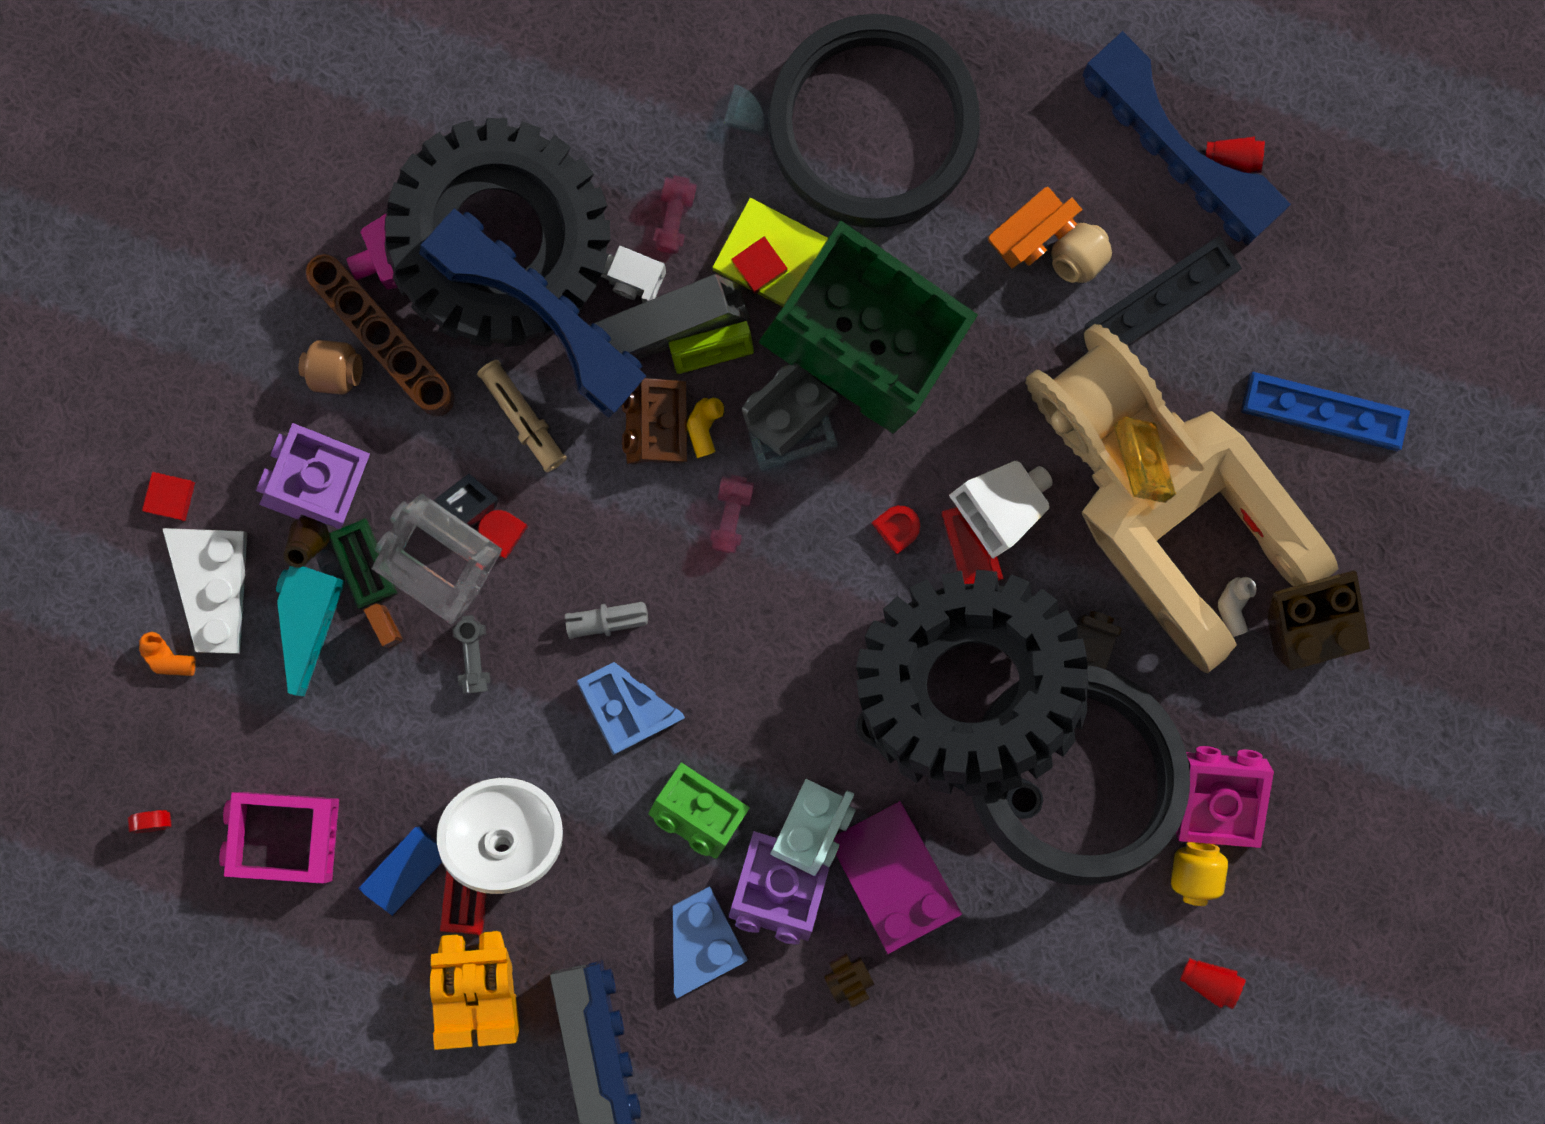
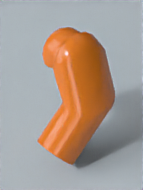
M147 632L141 636L139 652L153 672L165 675H194L195 656L174 655L166 642L156 632Z

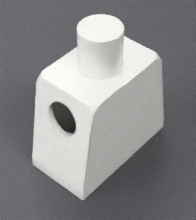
M1013 461L968 480L949 496L994 559L1012 547L1049 509V503L1042 493L1052 486V478L1048 471L1041 466H1037L1027 473L1020 462Z

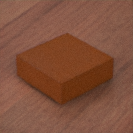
M376 603L364 609L383 647L391 648L402 642L403 638L386 606Z

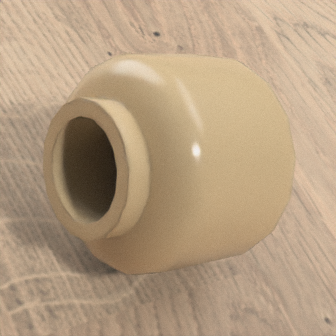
M1077 223L1071 231L1053 245L1051 251L1053 268L1062 279L1070 283H1087L1094 279L1108 264L1112 256L1111 244L1109 243L1107 233L1097 225Z

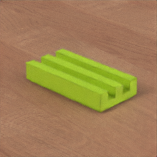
M747 321L668 342L677 374L754 353Z

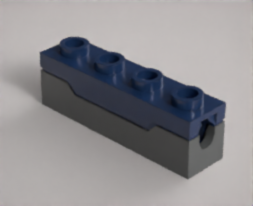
M603 960L589 963L588 965L583 964L553 971L550 977L580 1124H636L635 1119L641 1118V1108L637 1093H629L627 1078L633 1077V1070L629 1052L621 1053L618 1036L624 1035L625 1032L620 1010L613 1011L610 995L616 994L612 969L605 970Z

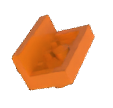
M1045 187L990 234L988 241L1011 269L1022 261L1030 266L1047 251L1042 245L1053 235L1060 240L1077 225L1073 217L1083 209L1073 197L1062 203L1049 187Z

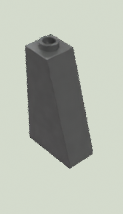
M714 274L603 319L595 324L607 332L611 337L609 343L620 353L627 351L639 360L669 350L668 342L747 321V323L752 321L739 284Z

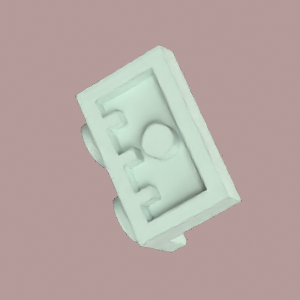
M805 779L770 855L813 876L817 874L822 864L830 867L840 846L833 842L838 829L847 830L856 811L855 808L849 806L854 793L847 790L844 796H841Z

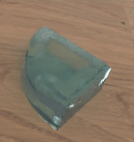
M735 84L724 119V126L763 136L764 117L759 102L748 90Z

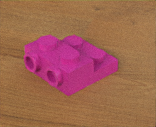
M1199 746L1196 748V753L1186 752L1190 771V792L1183 820L1176 832L1178 841L1261 848L1274 774L1268 760L1262 759L1261 753L1247 749L1239 750L1237 756L1221 755L1219 749L1210 746Z

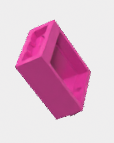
M232 792L231 800L226 801L223 812L224 824L228 825L227 842L224 841L222 843L219 856L220 866L225 867L224 877L310 883L331 882L333 877L339 799ZM247 804L314 809L308 870L242 865Z

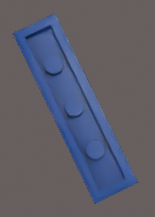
M1256 372L1249 374L1241 413L1394 451L1402 450L1410 414L1409 410Z

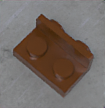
M644 378L622 404V410L626 413V430L622 436V449L626 453L627 464H638L641 462L681 464L687 462L686 381Z

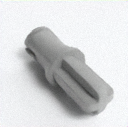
M643 602L608 608L606 604H601L600 609L566 613L565 620L568 621L566 622V630L569 639L600 633L611 636V631L647 625L648 612Z

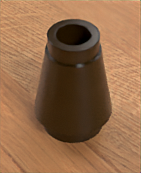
M307 516L294 520L290 526L283 555L286 563L292 567L301 568L321 552L329 543L327 525Z

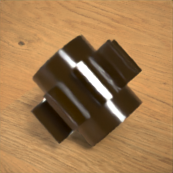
M845 953L829 962L832 972L825 975L824 979L837 1004L848 1000L851 1007L854 1008L870 999L866 989L875 984L861 957L850 961Z

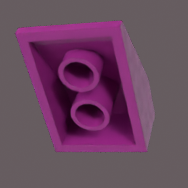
M901 801L835 836L833 842L840 845L836 856L888 954L962 915Z

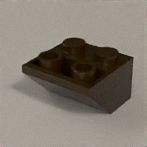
M1355 570L1273 593L1267 616L1275 656L1290 671L1370 649L1358 575Z

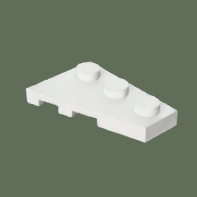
M163 528L195 651L200 653L240 654L247 532Z

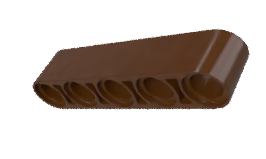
M327 254L317 255L312 258L307 264L306 278L316 292L424 412L435 417L448 413L455 401L454 392L448 383L336 258ZM336 269L337 275L332 283L327 285L320 284V277L324 271ZM355 298L363 299V307L358 313L353 315L346 314V306L349 301ZM384 327L389 328L390 335L386 342L379 345L372 343V336L376 330ZM407 357L416 358L417 364L413 372L406 375L399 374V363ZM430 388H443V397L440 402L433 405L425 403V394Z

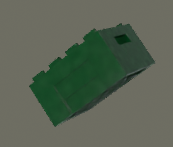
M840 221L758 343L789 364H799L800 367L861 407V413L894 434L917 413L978 314ZM844 319L848 321L850 330L848 332H841L836 326L837 320ZM872 342H878L883 346L884 351L882 355H875L871 352L870 344Z

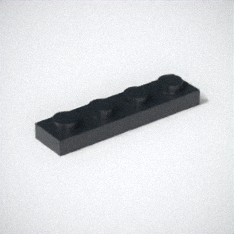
M1219 235L1086 323L1084 328L1087 330L1094 324L1102 325L1103 328H1108L1110 333L1117 335L1120 342L1128 346L1237 274L1242 267Z

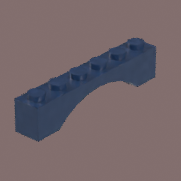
M1123 31L1087 63L1082 74L1085 78L1084 83L1087 89L1095 97L1101 98L1103 96L1113 107L1112 113L1115 118L1125 127L1131 125L1141 136L1140 142L1150 154L1154 156L1159 154L1169 165L1167 169L1170 175L1180 184L1187 183L1196 192L1195 198L1198 204L1209 213L1214 211L1225 222L1223 228L1233 240L1237 242L1242 240L1248 246L1291 205L1263 175L1244 173L1222 166L1202 155L1182 138L1168 120L1158 100L1152 79L1151 59Z
M454 208L421 244L419 254L450 281L469 282L495 288L517 298L534 310L550 326L565 348L574 371L577 391L605 416L610 418L646 377L640 370L643 367L642 364L629 352L623 351L620 353L609 343L611 337L595 323L589 326L578 316L579 309L568 298L562 295L557 298L546 288L548 285L547 281L536 270L528 268L526 271L514 260L516 255L510 247L500 240L494 243L482 232L484 230L483 225L472 214L464 212L462 215Z

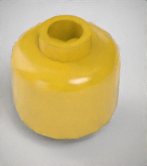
M1187 842L1186 847L1180 848L1175 852L1171 887L1183 896L1185 903L1195 906H1206L1208 900L1217 899L1224 894L1228 860L1219 852L1220 848L1218 846L1207 843Z

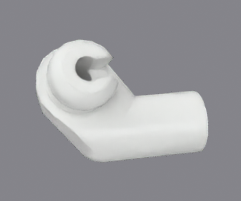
M1237 577L1231 580L1218 600V609L1223 623L1233 637L1249 632L1242 610L1249 598L1255 596L1257 588L1255 582L1248 577Z

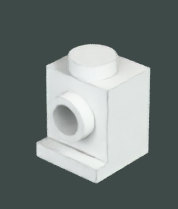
M619 245L615 256L608 255L601 277L609 280V284L614 285L613 291L632 300H635L636 296L639 295L642 298V302L645 303L656 298L665 277L666 269L664 263Z

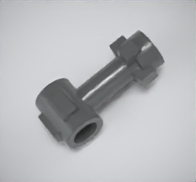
M472 615L462 616V620L453 628V637L463 643L465 674L458 676L459 686L463 687V694L488 691L487 683H491L490 672H482L479 641L486 635V626L476 621Z

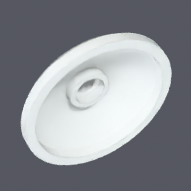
M513 778L484 780L466 788L455 796L445 808L437 828L439 855L450 875L470 889L490 894L518 891L538 881L555 863L563 841L561 817L551 798L535 785ZM505 844L509 846V849L504 852L496 851V848L500 845Z

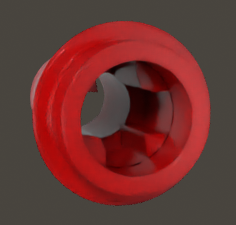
M1255 136L1215 142L1207 141L1206 157L1222 166L1240 172L1261 174L1265 141L1255 140Z
M1191 958L1188 959L1180 977V981L1186 983L1190 988L1220 1009L1225 1006L1232 1010L1241 995L1246 979L1238 976L1237 970L1199 960L1196 961Z

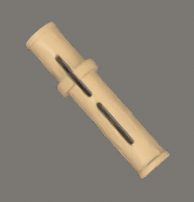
M493 360L483 366L477 375L485 383L501 409L519 432L518 439L522 445L527 444L546 473L559 467L566 461L567 457L561 452L548 433L549 426L545 420L538 419L521 392L502 368L499 360Z

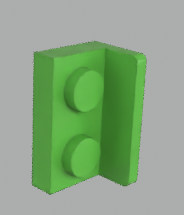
M681 762L655 800L648 814L654 818V822L658 827L668 833L678 834L687 840L690 847L697 853L704 856L710 855L717 859L750 807Z

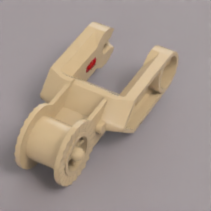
M1094 324L1084 332L1085 344L1089 351L1087 354L1054 379L1040 370H1034L1026 377L1025 383L1028 385V391L1032 394V400L1037 403L1039 411L1045 415L1047 422L1052 425L1056 434L1061 436L1065 445L1072 448L1074 454L1080 456L1082 461L1087 462L1094 471L1092 478L1098 485L1099 490L1084 508L1082 515L1096 543L1183 654L1196 667L1208 674L1227 658L1237 644L1223 621L1199 597L1157 542L1158 539L1220 491L1259 541L1267 558L1293 587L1330 577L1338 570V564L1324 539L1244 436L1212 411L1183 422L1176 413H1171L1165 406L1166 402L1162 399V392L1156 388L1155 380L1149 377L1147 368L1140 364L1138 357L1130 352L1126 344L1120 342L1117 335L1110 333L1108 328Z

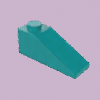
M290 566L289 570L284 569L276 586V592L280 593L277 605L287 691L289 694L303 697L307 691L346 582L304 566L301 568Z

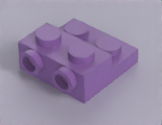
M292 423L287 436L278 435L270 456L278 459L273 471L265 468L256 489L257 492L263 494L259 505L299 520L302 514L341 529L370 453Z
M753 831L728 918L735 919V926L747 932L757 933L760 927L775 931L776 939L787 944H799L800 939L808 941L815 923L829 867L822 864L817 874L813 876L770 855L777 838Z

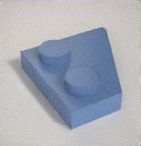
M615 662L576 682L613 755L685 719L681 711L671 707L655 695L654 691L643 683L636 681Z
M710 886L673 905L674 994L676 998L748 961Z

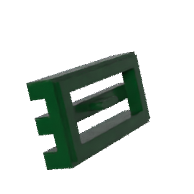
M366 518L329 533L330 542L358 609H363L370 604L398 594ZM359 530L363 534L383 583L384 589L380 591L355 532ZM347 536L370 595L363 596L340 538Z

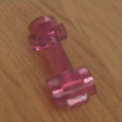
M674 175L673 179L665 177L660 201L668 202L663 229L656 228L653 240L656 241L655 249L658 251L677 254L679 246H683L685 235L678 233L684 206L692 208L697 184L689 182V178Z
M731 475L728 478L722 476L718 500L724 501L725 507L720 530H712L710 540L713 541L711 548L713 550L735 554L737 546L740 547L742 536L735 534L741 505L750 507L754 483L747 482L745 477Z

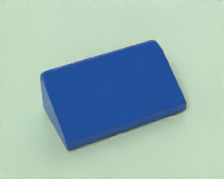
M420 826L415 827L359 887V890L393 916L442 863L437 842Z

